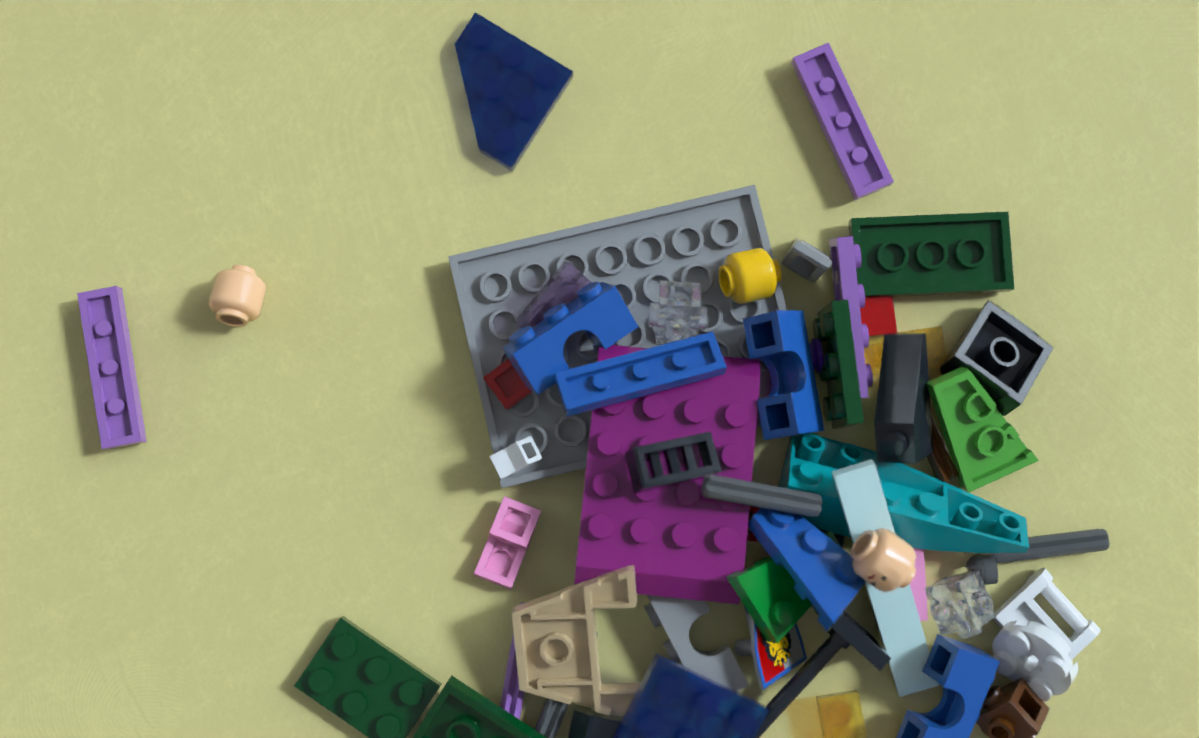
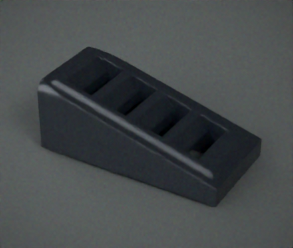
M711 432L633 447L625 453L635 493L654 490L722 472ZM694 445H698L703 463L701 468H697L692 450ZM678 449L682 451L686 471L681 472L676 453ZM661 453L665 455L669 470L668 475H664L659 457ZM645 457H648L652 478L649 477Z

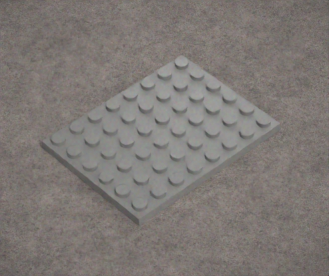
M755 185L448 256L493 453L495 454L513 443L531 436L542 456L541 460L503 480L499 476L501 488L586 468L592 410L566 417L555 383L539 395L534 392L507 411L483 377L508 359L502 347L511 342L509 338L513 333L526 326L533 328L545 320L544 314L549 309L562 303L567 305L578 298L577 292L589 283L598 281L599 283L604 282L616 286L638 325L637 329L613 345L652 348L714 332L722 356L750 359L743 319L776 310H787L780 282H777L776 290L770 298L745 304H737L731 297H726L720 287L719 267L724 265V261L729 254L762 248L774 259ZM584 330L574 332L567 338L563 347L565 362L570 369L595 363L598 359L599 346L592 344ZM760 360L759 399L769 396L772 381L766 364ZM759 410L757 411L756 428L761 427Z

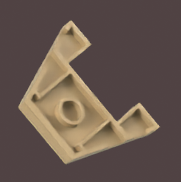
M634 566L620 568L514 607L511 614L519 690L569 705L571 701L594 707L597 713L610 716V713L629 717L631 723L645 725L647 712L644 683L601 682L595 609L636 607L637 592Z

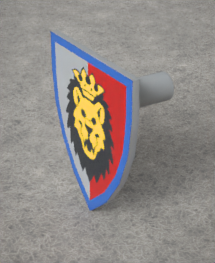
M747 611L745 615L751 639L737 640L734 648L738 656H753L760 689H765L806 661L807 656L797 623L778 643L767 642Z

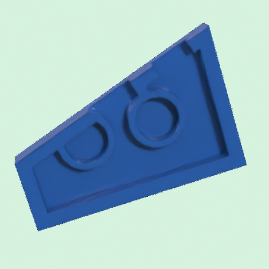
M760 508L749 521L748 528L775 564L784 566L796 581V585L793 588L802 600L808 598L820 613L817 620L827 632L866 581L854 572L851 555L804 517L798 514Z

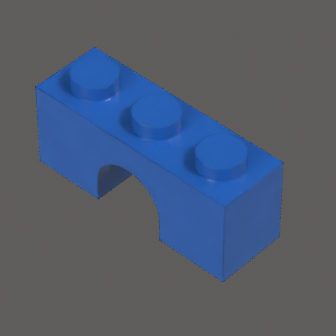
M598 281L589 283L577 292L578 298L567 305L562 303L552 307L544 314L545 320L533 328L531 326L523 327L510 336L511 342L502 347L526 388L539 395L556 383V372L570 369L563 356V347L567 338L574 332L584 330L592 344L607 349L638 328L616 286L604 282L599 283Z
M776 310L743 319L749 358L763 361L771 375L772 387L769 396L757 399L764 440L825 431L804 312L802 310Z
M937 634L922 672L943 686L942 699L933 710L926 713H918L907 709L896 738H969L975 723L979 719L981 707L989 687L995 679L1000 661L976 646Z

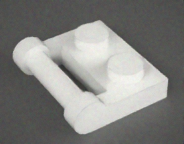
M1043 567L1035 571L1026 580V583L990 616L1001 628L1010 621H1017L1015 625L1023 626L1032 621L1050 628L1068 643L1072 649L1068 656L1072 660L1098 636L1101 629L1091 619L1086 620L1053 584L1052 575ZM1039 593L1045 597L1074 629L1073 635L1070 638L1062 632L1034 601V598ZM1031 655V657H1032L1034 660H1036V661L1039 660V659H1037L1035 656Z

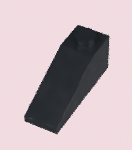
M926 333L884 334L874 420L877 462L917 464L933 452L930 393L926 382H929Z

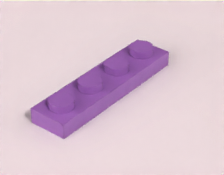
M829 42L793 57L791 64L855 201L891 186L894 183L892 176Z
M853 236L829 239L830 258L833 261L831 268L835 301L848 299L861 398H868V387L873 385V374L870 364H865L864 348L869 346V333L867 325L861 324L860 308L865 307V292L863 285L857 282L856 268L861 267V251L859 245L854 244Z
M112 286L77 293L101 448L109 450L147 442L122 288Z

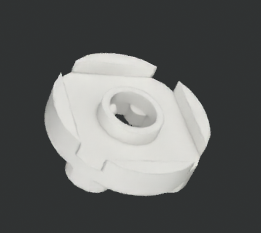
M1010 621L1005 624L992 644L993 657L1000 661L996 672L1007 676L1012 681L1022 677L1042 701H1048L1051 696L1066 692L1078 673L1077 661L1073 665L1072 660L1068 656L1072 650L1068 643L1055 631L1037 622L1029 621L1026 626L1015 625L1017 621ZM1031 655L1035 656V657H1036L1037 659H1039V660H1038V661L1034 660V659L1031 657Z

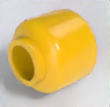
M762 248L729 254L724 261V265L719 267L718 272L723 294L726 297H731L737 304L770 298L774 294L777 282L781 281L782 276L777 259H772L769 253Z

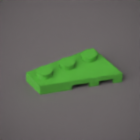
M960 367L926 382L950 457L958 471L957 478L961 489L968 493L1039 461L1034 453L1018 437L1019 434L1014 427L1001 415L996 408L995 402L969 369Z

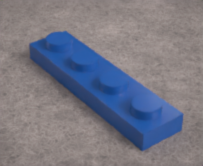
M709 332L556 372L555 382L567 417L724 375L727 366L714 332Z

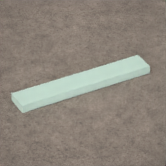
M872 459L831 472L853 545L859 536L868 530L874 531L885 528L895 534L877 469ZM866 581L865 587L882 644L891 657L888 664L899 697L939 686L936 681L922 672L930 653L910 583L904 588L898 587L894 591L882 592Z

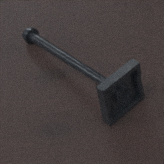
M812 605L815 613L818 616H820V613L817 611L814 605ZM843 611L827 632L830 636L737 738H760L842 647L847 650L852 645L879 671L891 660V657L877 639L847 612Z

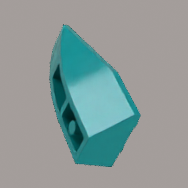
M815 434L792 436L789 439L778 487L819 494L822 497L819 516L809 517L801 515L817 529L851 537L831 472L872 459L877 469L894 532L913 548L969 553H1026L1029 549L1026 517L902 463L877 462L876 452L867 448L820 437Z

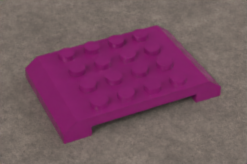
M611 345L607 349L599 347L597 362L648 348ZM723 356L727 366L724 375L592 410L574 585L626 566H634L637 594L740 604V598L726 576L736 571H744L750 506L703 497L701 487L704 477L635 493L625 453L633 447L711 432L722 471L714 475L752 482L758 411L757 399H759L760 360ZM694 445L692 450L697 468H701L703 463L698 445ZM678 449L676 453L681 472L686 471L682 451ZM661 453L659 457L664 475H668L669 470L665 455ZM645 457L649 477L652 478L648 457Z

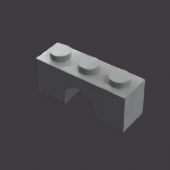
M647 595L651 603L645 605L644 608L654 628L663 625L669 637V640L663 642V645L673 665L682 662L688 674L687 677L682 679V682L692 702L701 699L706 709L749 686L727 644L712 651H700L690 644L689 630L692 623L698 617L710 612L706 601Z

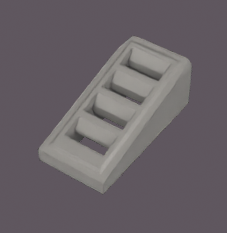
M796 238L781 263L813 283L829 269L833 261L826 253L804 240Z

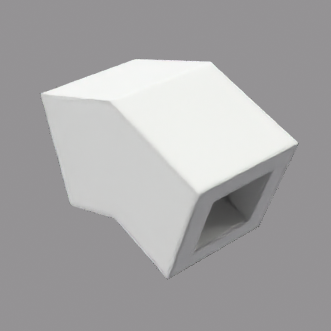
M531 436L519 440L489 456L502 480L542 459Z

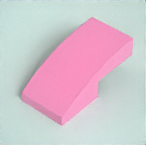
M504 496L489 532V538L475 569L474 576L512 590L541 510Z

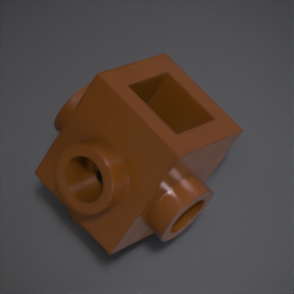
M1021 677L1001 688L998 685L989 688L976 723L989 738H1035L1039 734L1050 708Z

